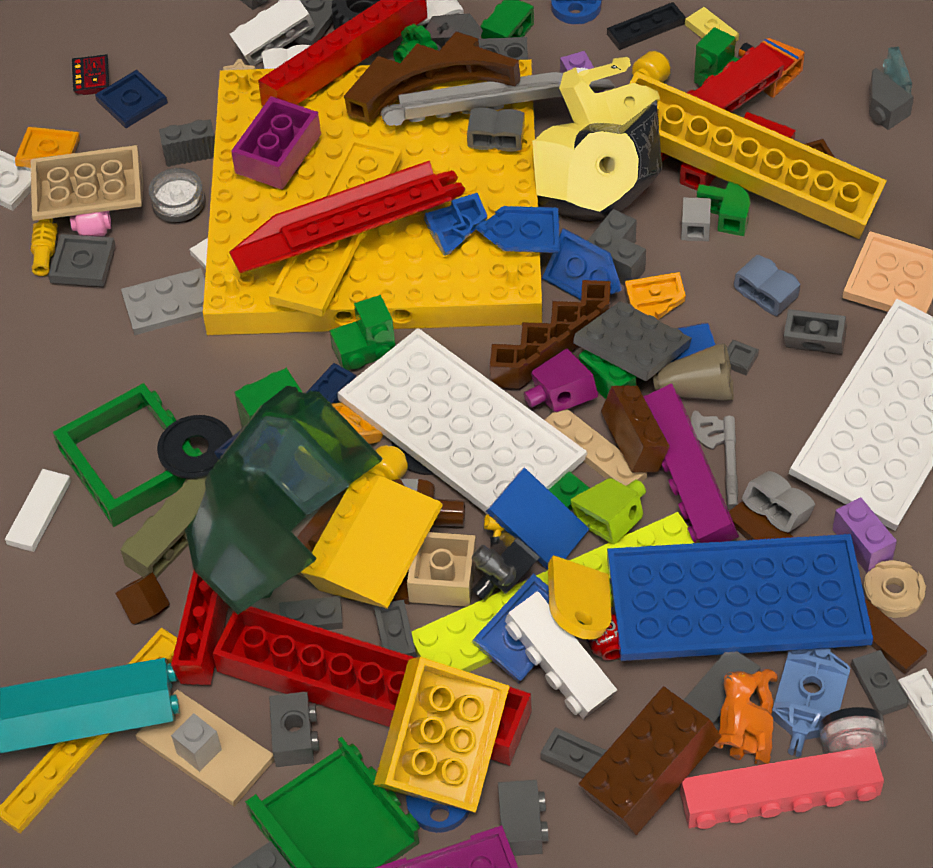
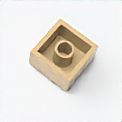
M428 532L409 568L407 580L409 602L469 606L471 604V589L473 588L476 562L471 559L476 551V536Z

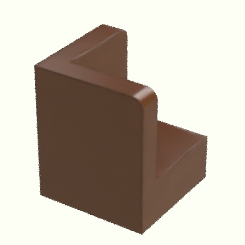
M153 572L130 582L115 593L132 624L156 615L169 605V601Z

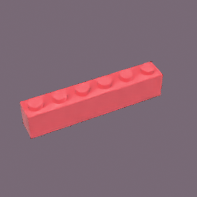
M869 746L687 777L681 783L680 795L688 828L698 827L700 829H707L715 826L717 823L729 821L731 823H741L748 818L758 816L771 818L779 815L781 812L793 810L795 812H806L816 806H839L845 801L857 799L859 801H870L881 795L884 779L874 747Z

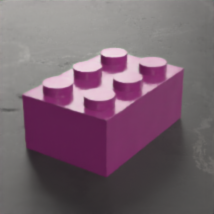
M271 96L231 150L235 173L283 190L321 136L318 112Z

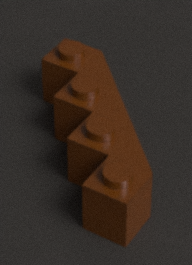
M582 280L581 302L552 301L551 323L522 322L521 345L492 344L490 381L500 388L520 389L533 379L531 373L534 369L565 349L571 352L577 348L578 345L573 343L575 333L610 309L611 281Z

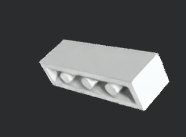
M538 591L508 613L505 620L507 623L505 627L514 640L517 641L519 639L526 647L525 653L534 665L539 664L546 672L545 678L554 690L559 689L566 697L565 704L574 715L579 714L584 720L614 696L617 691L616 687L575 636L557 624L551 615L549 604Z

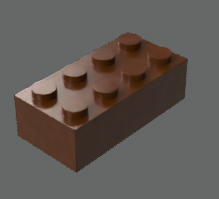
M663 686L578 784L594 803L637 835L721 738V735L708 717Z

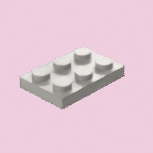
M199 268L122 288V296L134 335L203 317L205 278L202 269Z

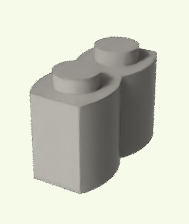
M767 471L751 480L742 496V500L751 510L758 514L766 515L767 519L775 527L785 532H791L808 521L815 507V503L810 496L799 489L791 488L790 484L782 476L771 471Z

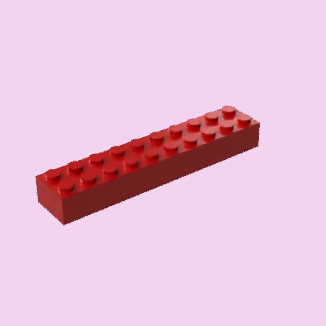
M239 602L212 653L217 672L284 694L307 692L309 702L390 727L408 660L416 658ZM509 687L491 760L510 766L532 712L531 693Z

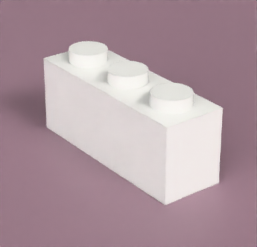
M279 0L278 3L267 10L261 11L246 24L238 26L230 35L249 65L255 66L262 61L263 51L272 48H283L313 28L315 24L300 0Z

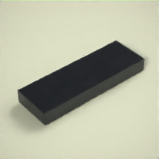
M671 2L608 27L607 35L615 46L621 50L684 25L686 17L675 3Z

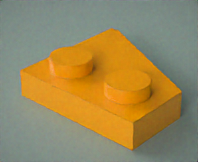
M680 272L625 281L624 285L628 303L635 309L654 316L658 320L685 302L686 298Z

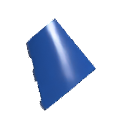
M478 193L454 199L451 201V206L425 213L424 216L427 227L444 256L450 254L475 230L476 225L487 219V213Z

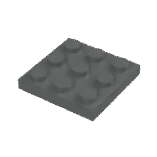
M620 301L575 333L573 343L647 381L688 349L692 338L683 334L679 329L672 328L658 321L654 316L647 315L635 309L632 305Z

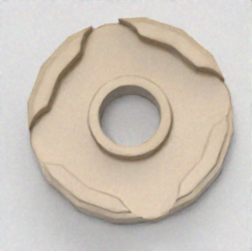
M896 560L882 561L876 564L875 568L869 570L866 574L863 586L864 597L887 617L892 618L907 617L916 612L924 601L926 590L923 576L913 570L912 566L906 562ZM897 584L902 588V591L900 593H892L886 586Z

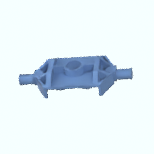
M830 648L792 650L788 652L772 709L773 720L792 736L788 753L792 756L796 745L798 746L795 756H801L805 740L820 737V721L828 714L840 710L851 668L830 652ZM813 682L821 690L810 693L804 689L803 685Z

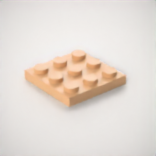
M870 231L844 288L842 298L889 312L895 300L899 299L928 314L933 302V250Z

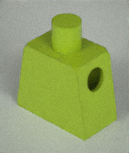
M608 478L572 498L573 512L591 532L615 545L642 518L643 510L640 498L646 494V488L637 479L625 486L613 478Z

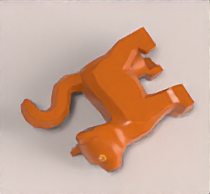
M764 669L762 672L758 671L754 674L736 671L728 672L724 676L723 687L726 698L720 711L719 733L721 738L714 746L718 749H722L724 744L734 746L730 749V756L736 760H741L745 754H753L756 756L754 762L756 765L769 764L773 732V698L768 682H777L778 676L774 671ZM755 689L760 699V706L750 701V697Z

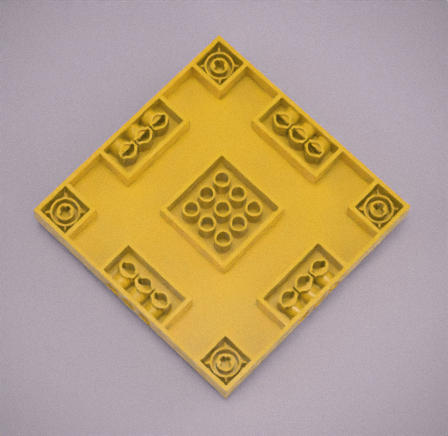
M531 59L519 60L520 77L532 75ZM370 65L354 66L297 104L318 112L321 136L282 190L236 174L231 150L263 108L258 80L274 69L220 70L203 302V318L207 335L330 331L331 329L356 321L354 303L378 295L382 296L393 319L394 329L522 325V322L542 323L540 252L503 251L475 229L450 254L444 256L434 241L424 216L425 213L451 206V201L365 231L323 317L270 303L269 294L288 259L239 273L229 254V251L275 214L319 199L351 137L402 149V158L395 172L426 161H430L435 175L445 171L448 172V170H454L459 177L456 183L461 182L466 189L459 198L478 193L487 213L485 221L495 215V211L502 206L538 207L532 142L535 140L533 100L506 104L504 108L496 110L514 109L524 112L525 128L521 150L502 151L496 148L479 150L468 147L467 130L470 114H463L462 111L452 112L451 116L445 118H437L436 115L426 116L425 120L419 122H411L409 119H406L398 126L386 125L381 116L382 112L371 123L348 116L344 95ZM453 81L448 83L436 84L415 92L488 81ZM399 100L394 102L392 105L400 104Z

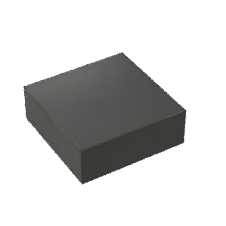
M732 340L727 348L731 370L747 376L758 357L759 349Z

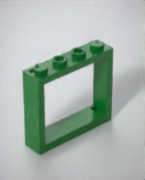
M145 383L53 431L59 451L113 527L173 495L183 486L186 478L175 476L166 470L114 499L76 446L77 443L146 406L164 430L175 422L176 419L169 409L166 411L163 409L162 401L155 390L151 392ZM190 438L184 443L183 451L185 454L193 457L202 455L199 448L194 449L190 445Z

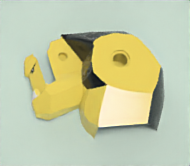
M628 57L613 58L612 63L592 69L575 67L563 73L559 89L574 123L552 126L532 141L536 193L541 207L558 208V215L571 219L601 221L613 209L621 212L628 207L661 172L662 159L657 99H660L658 91L636 83L596 94L589 87L591 81L625 72L631 66Z

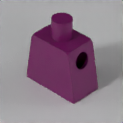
M568 349L563 350L534 369L531 375L535 387L523 393L530 408L545 402L553 412H559L598 397L593 374Z

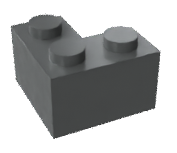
M613 209L587 241L611 253L620 284L625 285V281L639 279L644 273L646 249L635 244L637 220Z

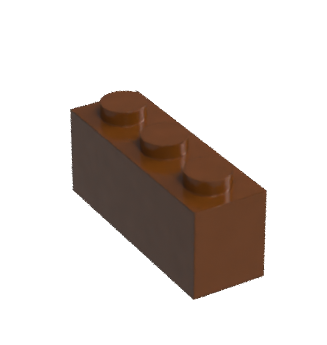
M611 386L601 413L631 472H658L670 445L638 386Z

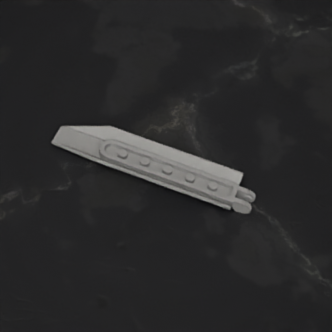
M548 72L521 76V80L516 87L488 81L398 95L400 104L387 105L381 111V116L386 125L398 126L406 119H409L411 122H419L425 120L426 116L436 115L437 118H445L451 116L452 112L462 111L463 114H470L471 109L486 107L499 110L504 108L506 104L562 96L559 87L563 73ZM598 79L591 81L589 87L592 91L613 89L615 85L608 79Z

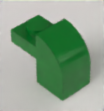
M729 181L726 189L699 184L697 198H710V213L719 215L717 231L745 236L750 209L748 193L738 184Z

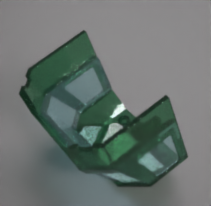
M286 386L258 408L208 473L205 480L206 490L197 515L185 529L194 571L237 615L260 599L270 598L274 589L317 559L291 531L308 514L343 491L349 484L379 464L383 458L320 392L310 390L308 393L298 392L296 387Z

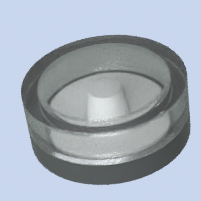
M171 168L162 171L152 179L149 185L152 209L163 220L170 222L189 220L195 217L205 204L202 181L195 172L189 169Z

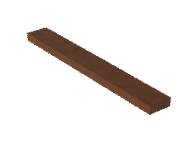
M741 501L729 511L736 530L748 540L793 537L790 533L775 527L767 519L766 515L758 514L751 510L744 501ZM865 598L873 635L871 646L877 651L881 650L884 657L903 674L908 673L926 657L928 650Z

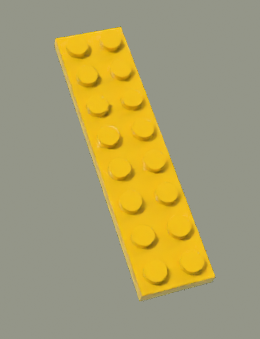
M351 137L320 198L394 173L402 158V149ZM365 231L288 258L269 294L270 303L323 317Z

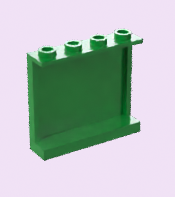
M342 736L338 738L339 749L261 801L255 794L245 801L250 818L266 839L274 844L291 868H375L396 861L419 844L418 830L420 827L416 819L410 813L405 815L399 807L401 806L399 799L392 790L386 791L384 788L374 785L377 771L372 766L367 768L361 761L363 757L358 748L353 743L348 745Z

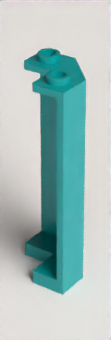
M166 657L1 687L0 753L175 721V714L180 713L177 694L171 695L172 682L177 681L171 663H168Z

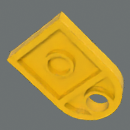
M553 555L548 562L549 609L552 617L561 628L578 638L591 640L601 637L609 627L612 619L609 574Z

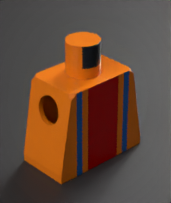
M766 38L760 44L764 42L784 63L781 78L763 90L768 96L774 98L803 71L805 52L774 39ZM747 42L744 43L739 50L738 56L742 58L744 53L753 46Z

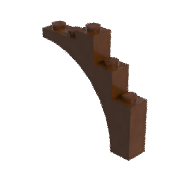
M455 31L440 51L416 44L401 63L377 56L344 95L347 114L353 118L371 123L387 105L390 106L399 100L398 95L413 93L436 84L453 81L481 80L499 82L516 87L521 80L519 60L480 48L478 38Z

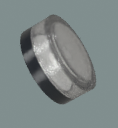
M852 707L837 710L825 716L819 723L820 739L824 754L874 747L875 753L878 754L888 743L883 715L871 708Z

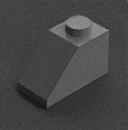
M875 68L872 70L869 88V116L876 123L889 130L911 115L914 96Z

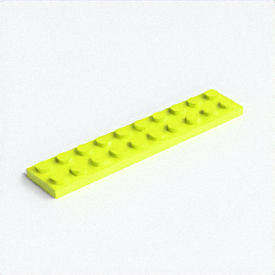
M676 512L623 536L615 545L609 542L569 561L609 574L607 562L608 548L692 544L694 541L689 533L687 524L679 512ZM548 570L536 575L548 585ZM527 580L514 585L507 593L500 591L489 596L486 601L480 600L412 631L417 656L466 672H471L493 662L472 643V640ZM610 584V600H611V607H613V599H612L611 584Z

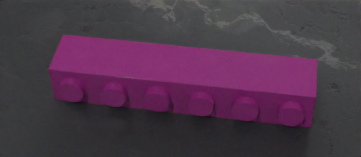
M671 383L644 396L646 403L670 445L662 466L666 473L671 472L673 478L668 481L675 496L680 494L682 502L678 503L684 519H690L692 523L688 530L694 543L725 542L738 538L739 534L683 402L673 384Z

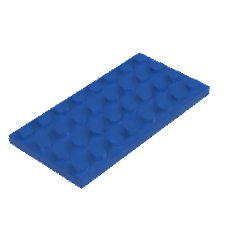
M851 534L607 549V562L621 661L723 655L724 652L736 651L739 653L872 645L873 635Z

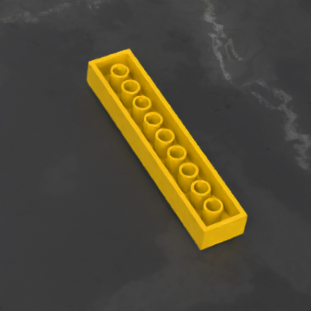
M637 71L634 73L629 84L636 83L658 91L660 99H657L662 153L723 180L738 184L748 191L860 239L887 180Z

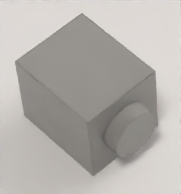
M683 197L681 240L709 241L710 198Z
M194 713L171 735L176 753L199 772L222 750L217 731Z

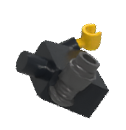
M489 514L485 515L484 529L493 531V537H490L491 548H487L483 544L477 548L471 557L476 562L475 570L482 576L471 590L484 601L487 600L495 589L507 593L540 558L518 537L505 531L501 533L504 528Z

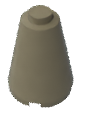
M716 344L670 362L653 375L655 390L672 383L680 397L723 401L733 400L734 385L733 379H731V363L726 344Z

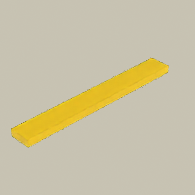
M161 627L129 664L166 657L168 663H171L177 637ZM110 733L56 743L0 805V820L21 834Z

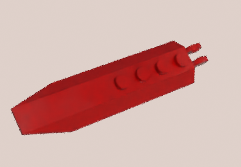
M426 161L275 214L229 251V254L239 273H243L303 254L452 201L464 194L466 189L461 182L456 183L459 177L454 170H448V172L445 171L435 175L430 161Z

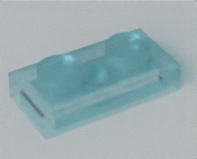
M899 47L888 48L887 59L883 60L884 73L911 94L912 81Z

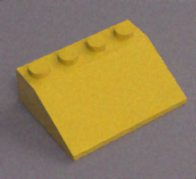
M357 471L301 573L319 591L388 609L443 504L438 500L380 475Z
M423 657L409 659L374 785L412 797L476 812L510 686Z

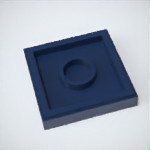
M138 70L133 71L95 94L96 101L125 128L130 127L168 103L167 97Z

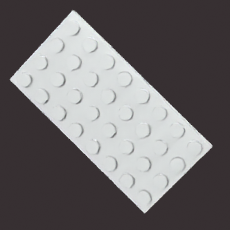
M899 299L895 300L788 473L844 504L862 497L879 520L894 531H896L933 468V317Z
M419 328L337 393L340 402L382 432L383 435L484 512L522 468L525 467L549 490L566 473L572 472L579 466L587 455L585 449Z

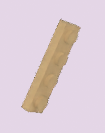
M568 409L553 412L545 419L546 422L585 449L587 455L584 462L605 479L613 478L627 486L635 479L643 482L647 478V472L632 473L621 450Z

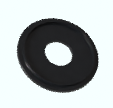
M207 415L183 417L169 425L161 434L157 445L158 458L162 466L175 476L186 479L207 477L224 467L214 452L233 436L227 425L217 418ZM192 437H202L209 443L207 451L195 457L185 454L183 445Z

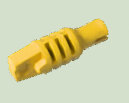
M53 218L42 219L38 223H33L30 249L34 255L32 272L38 276H45L49 273L50 257L55 253L58 225L53 223Z

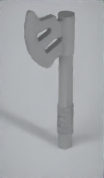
M693 411L691 424L698 440L711 449L722 443L725 444L727 507L733 509L738 505L735 418L733 416H725L723 420H719L717 416L703 417L698 411ZM712 425L709 427L701 428V426ZM716 432H718V433L724 432V433H721V434H718V435L709 437L710 435H712V434H714V433H716Z

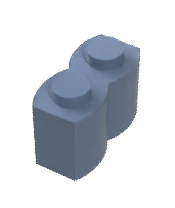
M756 255L735 274L734 287L746 298L756 301L761 308L775 316H778L798 298L801 285L793 274L779 270L772 260L760 255Z

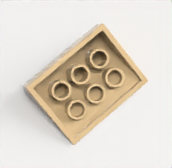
M137 145L31 159L33 221L142 206L143 171Z

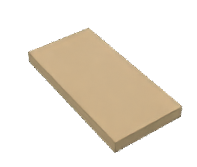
M176 690L172 695L177 694L180 713L175 714V721L142 727L136 734L137 740L235 807L274 762L273 753L179 690ZM193 713L217 731L222 748L200 772L176 753L171 737Z

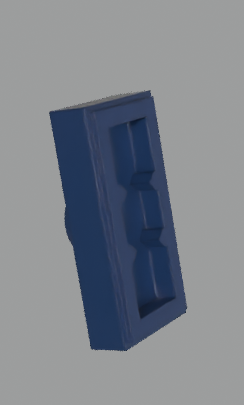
M333 363L303 395L305 410L323 419L324 417L321 413L325 404L338 403L337 393L357 376Z

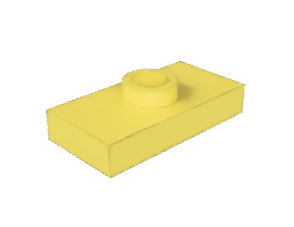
M705 7L685 19V26L701 38L713 27H716L736 37V41L739 40L738 32Z

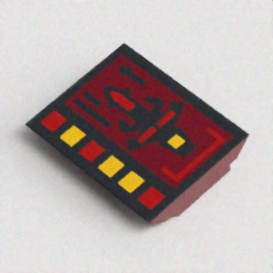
M108 54L72 58L74 92L82 95L97 94L109 86Z

